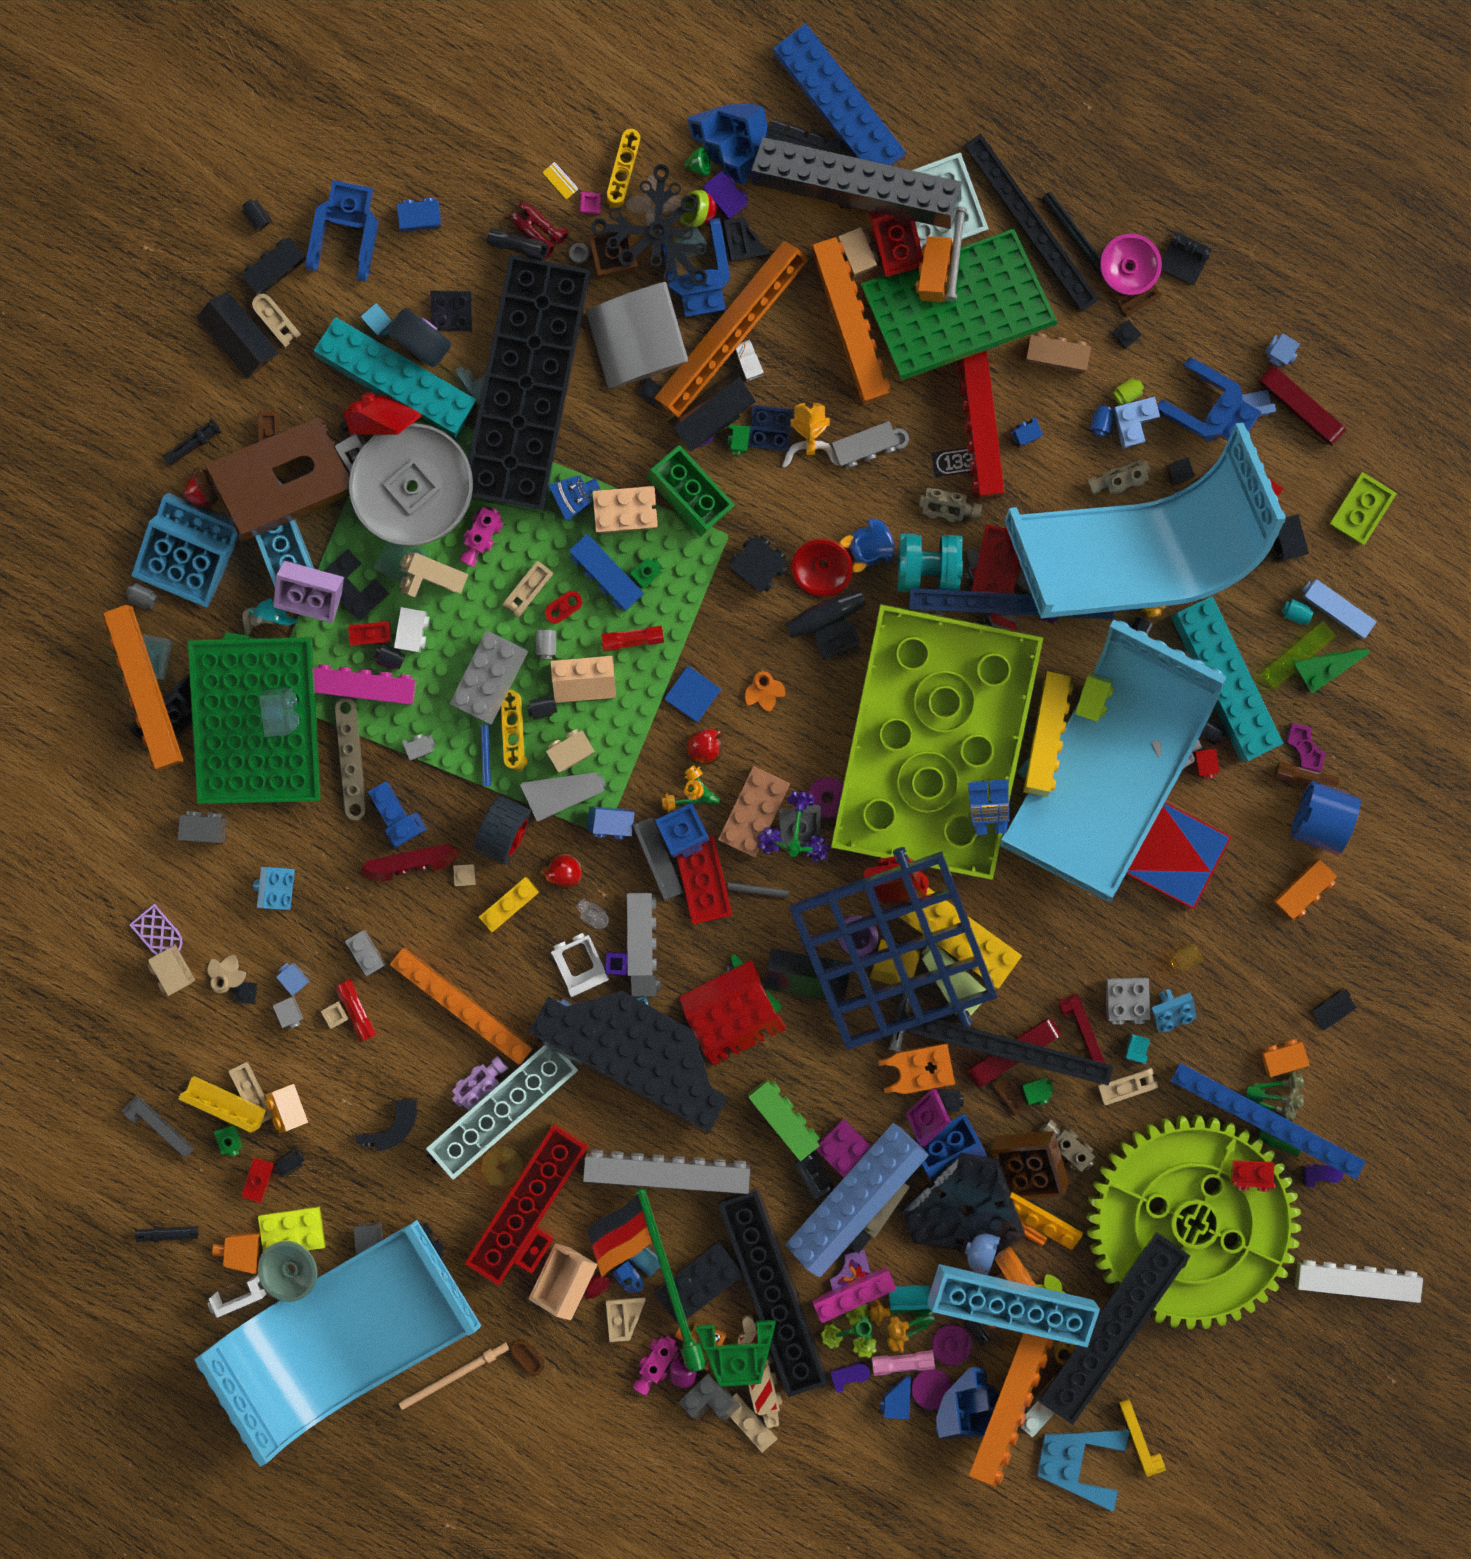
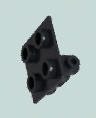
M1175 231L1161 260V270L1194 286L1212 249Z
M430 290L431 324L438 328L437 331H472L471 291Z

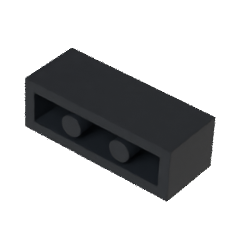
M290 237L288 239L283 238L276 244L274 250L263 253L260 256L261 260L255 265L253 263L248 265L243 270L245 273L242 276L257 295L265 294L304 263L306 257Z

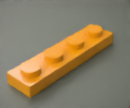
M1012 1192L1009 1198H1013L1023 1223L1073 1250L1081 1239L1083 1232Z

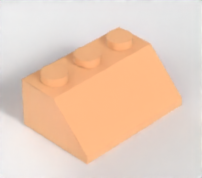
M613 656L551 661L555 703L616 698Z

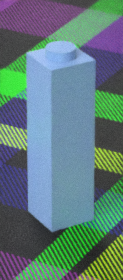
M1317 579L1313 580L1312 583L1308 581L1302 589L1304 594L1301 598L1360 639H1365L1377 622Z

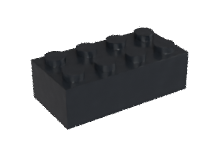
M719 1239L672 1275L686 1320L743 1276L741 1267ZM664 1281L654 1289V1294L677 1322Z

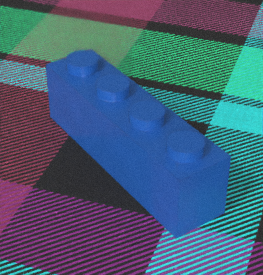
M588 534L569 550L572 554L570 556L572 561L577 566L582 564L586 568L584 573L592 581L596 579L600 583L598 588L606 596L610 594L614 598L612 602L619 610L624 608L627 611L644 595L636 584Z

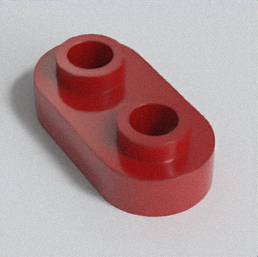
M569 591L549 604L545 610L547 620L557 624L578 611L583 603L581 595L575 591ZM571 598L576 599V604L573 606L569 605V599ZM553 610L559 611L558 617L552 616Z

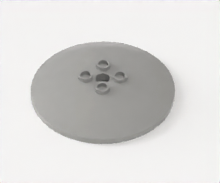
M411 424L398 435H375L358 453L349 479L351 502L360 521L370 532L382 540L402 546L428 544L452 531L465 515L473 491L472 471L463 450L446 433L424 424ZM410 482L418 483V488L414 492H409L407 485Z

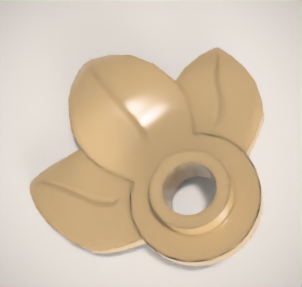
M235 955L228 956L221 963L211 959L208 965V974L211 977V988L214 992L225 993L229 988L238 987L244 981L246 972L238 970L239 965ZM221 980L224 981V984H223L222 987H220V985H219V983H220Z

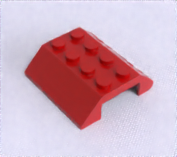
M752 960L679 996L685 1017L691 1029L695 1032V1036L704 1054L714 1066L721 1063L722 1059L724 1061L729 1059L728 1053L724 1049L728 1046L737 1055L740 1053L739 1048L743 1052L757 1045V1039L760 1043L765 1041L764 1035L760 1031L764 1028L771 1037L776 1035L775 1030L778 1033L787 1030L780 1014L777 1016L759 981L761 977Z

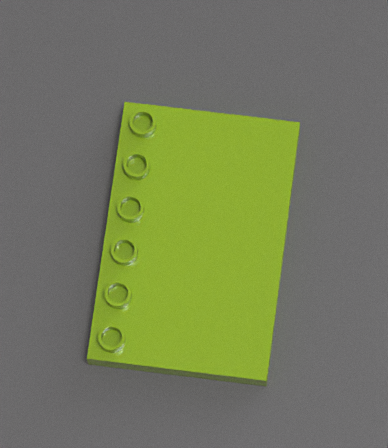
M880 604L831 847L881 858L893 857V850L905 847V854L914 861L942 851L951 872L993 880L1002 833H995V824L987 823V834L976 835L974 824L971 823L967 782L986 780L988 801H990L989 780L1008 779V796L1010 800L1043 637ZM938 864L931 866V868L940 869Z

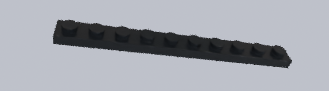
M979 134L964 145L966 151L1079 310L1083 312L1099 300L983 135Z
M935 1019L909 1029V1033L1105 1086H1109L1114 1067L1113 1065L978 1029L961 1027L959 1024Z

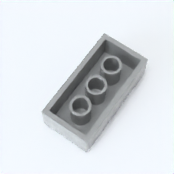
M486 630L450 704L492 725L528 651Z

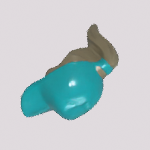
M268 598V600L261 602L256 608H247L244 611L243 635L248 636L253 627L264 623L273 624L276 622L281 625H291L298 622V619L287 615L286 610L273 607L274 600Z

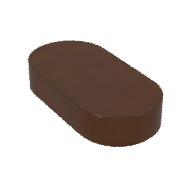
M515 1340L510 1347L512 1357L526 1373L532 1376L539 1375L544 1369L543 1358L527 1340Z

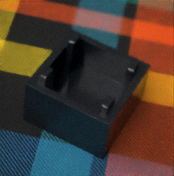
M1299 514L1285 517V522L1274 541L1273 546L1276 553L1274 560L1277 559L1278 563L1309 554Z

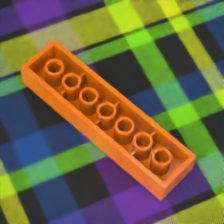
M834 237L813 244L812 255L864 406L887 398L891 388L887 377L883 378V363L881 358L877 359L876 342L874 339H870V324L868 319L864 320L863 318L864 307L862 301L857 300L858 289L855 280L851 281L850 279L851 268L849 262L844 261L845 250L843 244Z
M1023 1333L969 1474L972 1480L994 1489L996 1485H1001L1004 1477L1002 1469L1004 1465L1008 1466L1012 1455L1009 1452L1011 1445L1015 1447L1019 1437L1017 1433L1018 1427H1022L1025 1422L1026 1415L1024 1411L1026 1407L1030 1408L1034 1398L1032 1390L1039 1385L1041 1379L1040 1369L1045 1368L1048 1361L1046 1353L1048 1349L1052 1350L1055 1340Z

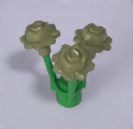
M1294 1070L1292 1075L1288 1079H1283V1081L1263 1084L1254 1083V1086H1248L1246 1098L1266 1109L1275 1111L1276 1114L1293 1122L1297 1109L1301 1108L1304 1104V1096L1299 1093V1089L1304 1088L1302 1074L1296 1073ZM1284 1086L1290 1087L1292 1092L1289 1095L1283 1096L1267 1095L1262 1088ZM1264 1099H1270L1288 1104L1284 1107H1274L1262 1102H1264Z

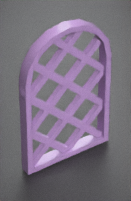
M153 904L130 924L131 928L155 955L158 953L153 948L160 949L159 953H161L162 949H168L173 946V940H180L178 950H181L183 944L181 934L156 904ZM153 908L152 915H145ZM155 909H157V911H158L162 916H156V915H155ZM142 917L141 924H134ZM144 918H152V925H144ZM155 918H162V926L154 925ZM165 920L171 927L164 926ZM134 926L141 927V934ZM144 927L151 928V935H143ZM154 928L161 929V936H153ZM164 929H172L171 937L164 936ZM174 930L178 934L179 938L174 937ZM144 937L150 938V944L144 939ZM153 938L161 939L160 946H152ZM163 939H171L170 947L163 946Z

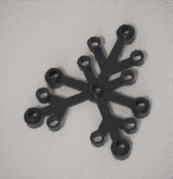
M658 164L653 170V177L657 180L656 191L647 180L642 181L640 184V191L643 194H647L655 203L654 222L649 226L630 225L621 215L620 209L612 208L609 211V218L618 224H607L604 219L597 218L592 222V232L597 236H602L606 232L618 233L607 241V246L611 250H616L619 247V243L629 234L647 235L631 250L625 249L621 251L619 262L624 267L632 266L635 262V257L652 242L653 250L650 264L653 267H659L662 264V257L660 256L662 242L667 248L664 280L667 283H672L675 280L674 264L676 258L691 275L690 280L692 284L702 286L707 280L706 272L702 269H696L682 252H690L702 256L706 253V245L704 243H673L669 238L681 237L683 240H690L692 238L693 231L689 227H684L683 229L669 227L683 214L693 212L696 209L697 201L691 195L684 196L681 199L680 207L662 222L663 205L673 196L680 194L681 186L676 182L671 183L669 189L664 192L665 181L668 179L670 171L666 165ZM662 170L665 172V176L659 177L657 172ZM648 184L650 189L645 191L642 189V185ZM677 186L679 191L674 193L671 191V187ZM690 201L692 203V207L686 208L684 205L685 202ZM613 211H617L619 213V216L617 218L611 216V213ZM598 224L604 227L602 231L596 230ZM656 228L661 229L662 233L660 235L654 234ZM685 230L691 233L689 237L683 236ZM611 240L617 241L615 247L610 246L609 242ZM698 246L704 247L702 253L697 252L696 248ZM625 255L630 256V262H624L623 257ZM657 257L660 259V263L654 264L652 259ZM672 273L673 279L668 280L666 274ZM701 275L702 281L697 282L695 276Z

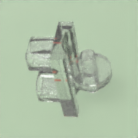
M583 898L576 905V908L582 913L579 917L596 929H604L607 926L609 919L605 914L606 911L595 902L590 903Z

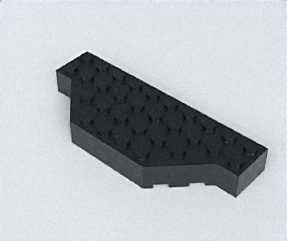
M624 991L570 1006H565L548 996L527 1033L528 1037L704 1135L710 1133L728 1099V1096L710 1086L695 1032Z

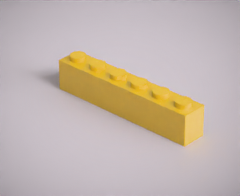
M1047 671L1044 677L1024 793L1048 797L1051 791L1054 792L1056 780L1053 779L1054 772L1058 771L1060 760H1056L1057 753H1061L1063 746L1060 736L1061 733H1065L1066 722L1063 721L1064 714H1068L1070 707L1067 697L1068 695L1071 696L1073 684L1070 683L1071 676Z

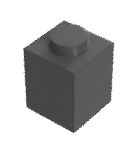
M656 974L631 976L633 997L657 996V991H661L660 979H656Z

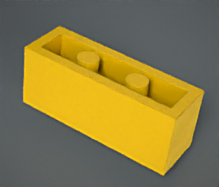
M525 877L480 915L479 918L491 932H494L540 891L528 877Z

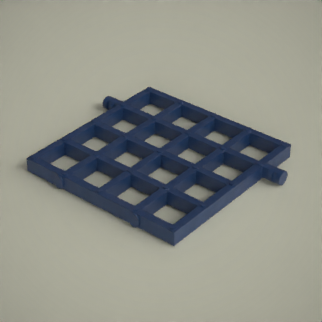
M905 847L896 848L893 850V855L897 856L895 860L900 866L790 904L791 913L801 935V943L808 952L829 1004L830 1015L832 1019H835L847 1050L958 1012L957 1018L961 1020V1027H968L973 1021L972 1018H969L970 1013L966 1010L967 1008L998 998L994 983L942 851L908 863L909 857L905 854ZM938 864L947 889L919 898L910 874ZM902 877L911 901L883 911L873 887ZM865 890L875 914L846 924L837 899ZM952 898L961 922L932 932L923 908ZM829 903L838 927L810 936L801 912ZM915 911L924 935L896 945L887 921ZM879 924L888 948L860 957L851 933ZM965 933L974 956L945 966L936 942ZM843 937L852 960L824 970L815 946ZM929 945L938 969L909 978L900 955ZM892 958L901 982L873 991L864 967ZM979 967L987 990L958 999L950 976ZM856 971L865 994L837 1003L828 980ZM942 979L951 1002L923 1012L914 988ZM906 992L915 1015L886 1024L878 1001ZM870 1004L878 1027L851 1036L842 1013Z

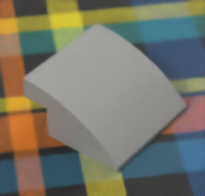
M666 282L630 292L586 310L608 389L622 387L633 381L653 378L688 362Z

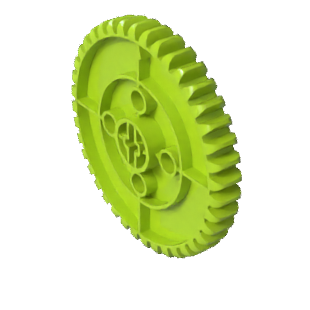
M1179 1115L1176 1119L1175 1127L1167 1118L1161 1120L1160 1131L1152 1124H1148L1146 1126L1148 1136L1143 1137L1137 1131L1133 1132L1132 1138L1135 1144L1130 1146L1122 1141L1119 1145L1124 1154L1121 1157L1114 1153L1109 1154L1108 1157L1114 1166L1112 1169L1104 1166L1099 1169L1102 1175L1106 1177L1105 1182H1093V1187L1100 1192V1196H1091L1088 1199V1202L1096 1207L1097 1211L1087 1213L1086 1218L1090 1222L1097 1224V1226L1087 1229V1235L1090 1238L1099 1240L1090 1245V1251L1097 1255L1103 1254L1095 1261V1265L1098 1269H1108L1103 1275L1104 1281L1108 1284L1116 1282L1113 1287L1114 1292L1156 1231L1190 1254V1258L1152 1311V1318L1155 1323L1163 1322L1167 1316L1168 1324L1172 1328H1177L1182 1319L1184 1326L1188 1330H1192L1195 1327L1196 1320L1199 1321L1204 1329H1209L1211 1318H1214L1220 1326H1225L1227 1314H1230L1236 1321L1241 1319L1240 1309L1242 1307L1253 1313L1255 1311L1253 1300L1257 1298L1260 1302L1266 1303L1268 1297L1264 1290L1269 1288L1272 1291H1277L1279 1286L1274 1281V1278L1276 1276L1281 1278L1288 1276V1272L1281 1267L1283 1262L1294 1263L1295 1258L1287 1252L1288 1248H1297L1299 1246V1242L1291 1237V1233L1301 1231V1226L1291 1221V1218L1299 1216L1301 1210L1296 1206L1289 1205V1203L1298 1198V1195L1293 1190H1285L1292 1183L1290 1176L1279 1175L1284 1170L1285 1165L1281 1161H1273L1274 1184H1276V1188H1270V1192L1257 1191V1187H1249V1191L1237 1190V1186L1231 1185L1232 1160L1271 1162L1275 1155V1152L1270 1148L1261 1150L1263 1141L1259 1137L1249 1140L1250 1133L1247 1129L1241 1128L1235 1133V1125L1230 1121H1226L1220 1129L1218 1118L1213 1116L1209 1118L1205 1126L1204 1120L1200 1115H1194L1191 1125H1189L1188 1120L1183 1115ZM1215 1177L1218 1181L1217 1188L1213 1192H1206L1204 1190L1205 1181L1208 1178ZM1155 1197H1161L1164 1202L1162 1209L1158 1212H1152L1149 1209L1150 1201ZM1209 1213L1211 1218L1210 1226L1209 1223L1206 1221ZM1177 1217L1178 1221L1181 1223L1178 1232L1176 1227ZM1190 1218L1195 1220L1196 1218L1199 1224L1197 1226L1190 1225L1188 1220ZM1235 1232L1237 1234V1242L1233 1246H1225L1224 1237L1226 1234Z

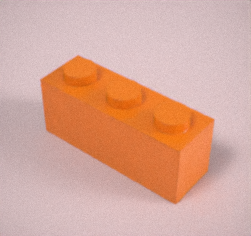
M927 236L926 244L922 246V256L924 259L919 264L920 280L916 282V293H919L921 301L945 302L944 298L947 293L953 246L952 238Z
M1315 859L1273 902L1289 919H1299L1305 914V908L1309 904L1313 905L1320 899L1321 896L1319 894L1324 889L1327 891L1335 884L1334 879L1337 876L1321 859Z

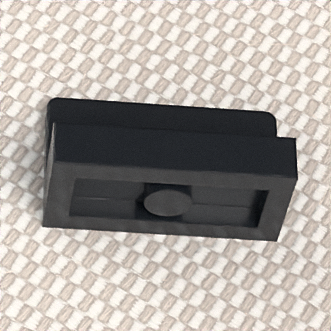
M1340 989L1309 1010L1322 1030H1326L1356 1009L1347 989Z

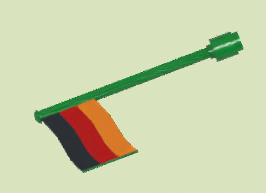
M640 1188L635 1193L637 1196L622 1208L599 1219L587 1230L600 1274L603 1277L613 1267L636 1256L649 1244L653 1243L684 1341V1347L680 1348L685 1366L689 1369V1372L699 1371L705 1368L704 1363L706 1362L699 1342L695 1343V1340L692 1339L647 1197V1189Z

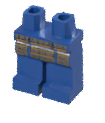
M1008 779L989 780L990 801H988L986 780L967 782L971 823L974 824L976 835L987 834V823L995 824V833H1006L1007 822H1010Z

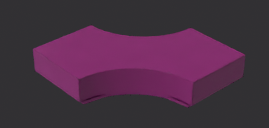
M1290 723L1285 743L1292 745L1297 750L1300 756V768L1321 772L1326 752L1314 745L1311 738V728Z

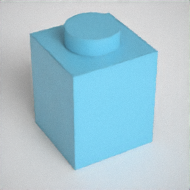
M376 303L361 317L380 338L382 335L384 337L388 335L387 330L392 320Z

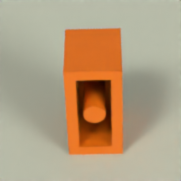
M1290 1039L1285 1041L1283 1046L1277 1047V1044L1265 1047V1051L1260 1053L1267 1076L1273 1077L1310 1066L1303 1042Z

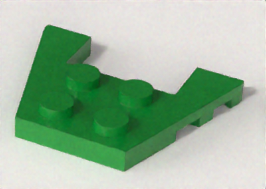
M776 1320L756 1322L758 1343L716 1345L715 1324L695 1326V1330L701 1339V1344L704 1351H706L709 1363L720 1387L761 1384Z

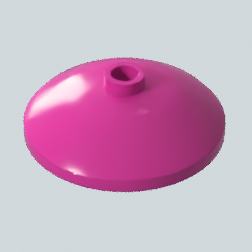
M1124 234L1114 238L1105 247L1100 260L1101 273L1107 285L1114 291L1124 295H1138L1149 290L1157 282L1162 267L1161 256L1157 247L1149 239L1138 234ZM1130 264L1132 266V269L1127 270L1125 268V265Z

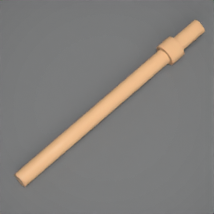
M505 1342L493 1350L489 1349L483 1352L481 1357L399 1402V1406L404 1410L481 1365L493 1362L497 1356L510 1350L507 1343Z

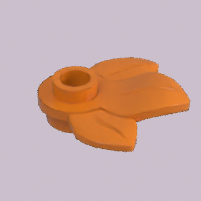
M758 672L753 678V684L746 689L747 705H752L758 702L763 709L770 712L775 706L776 697L786 695L785 688L780 681L773 680L768 672ZM760 678H766L767 684L764 686L760 685Z

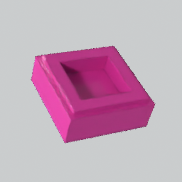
M581 192L580 214L600 215L602 194Z

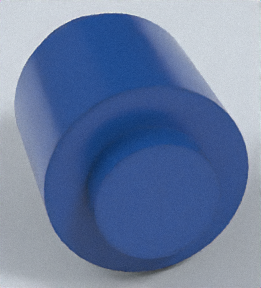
M1098 406L1097 410L1094 411L1090 426L1093 435L1104 437L1110 434L1114 419V410L1112 408Z

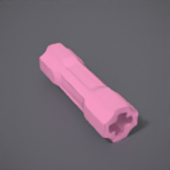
M933 1350L916 1352L915 1354L872 1357L873 1374L878 1376L893 1372L935 1369Z

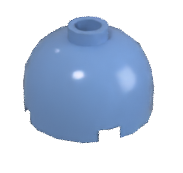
M980 1234L975 1237L972 1243L968 1242L964 1254L968 1255L967 1262L973 1271L988 1275L1000 1237Z

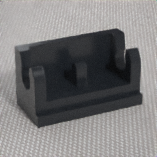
M811 1152L802 1161L797 1160L794 1162L795 1167L815 1200L832 1190L834 1186L814 1152Z

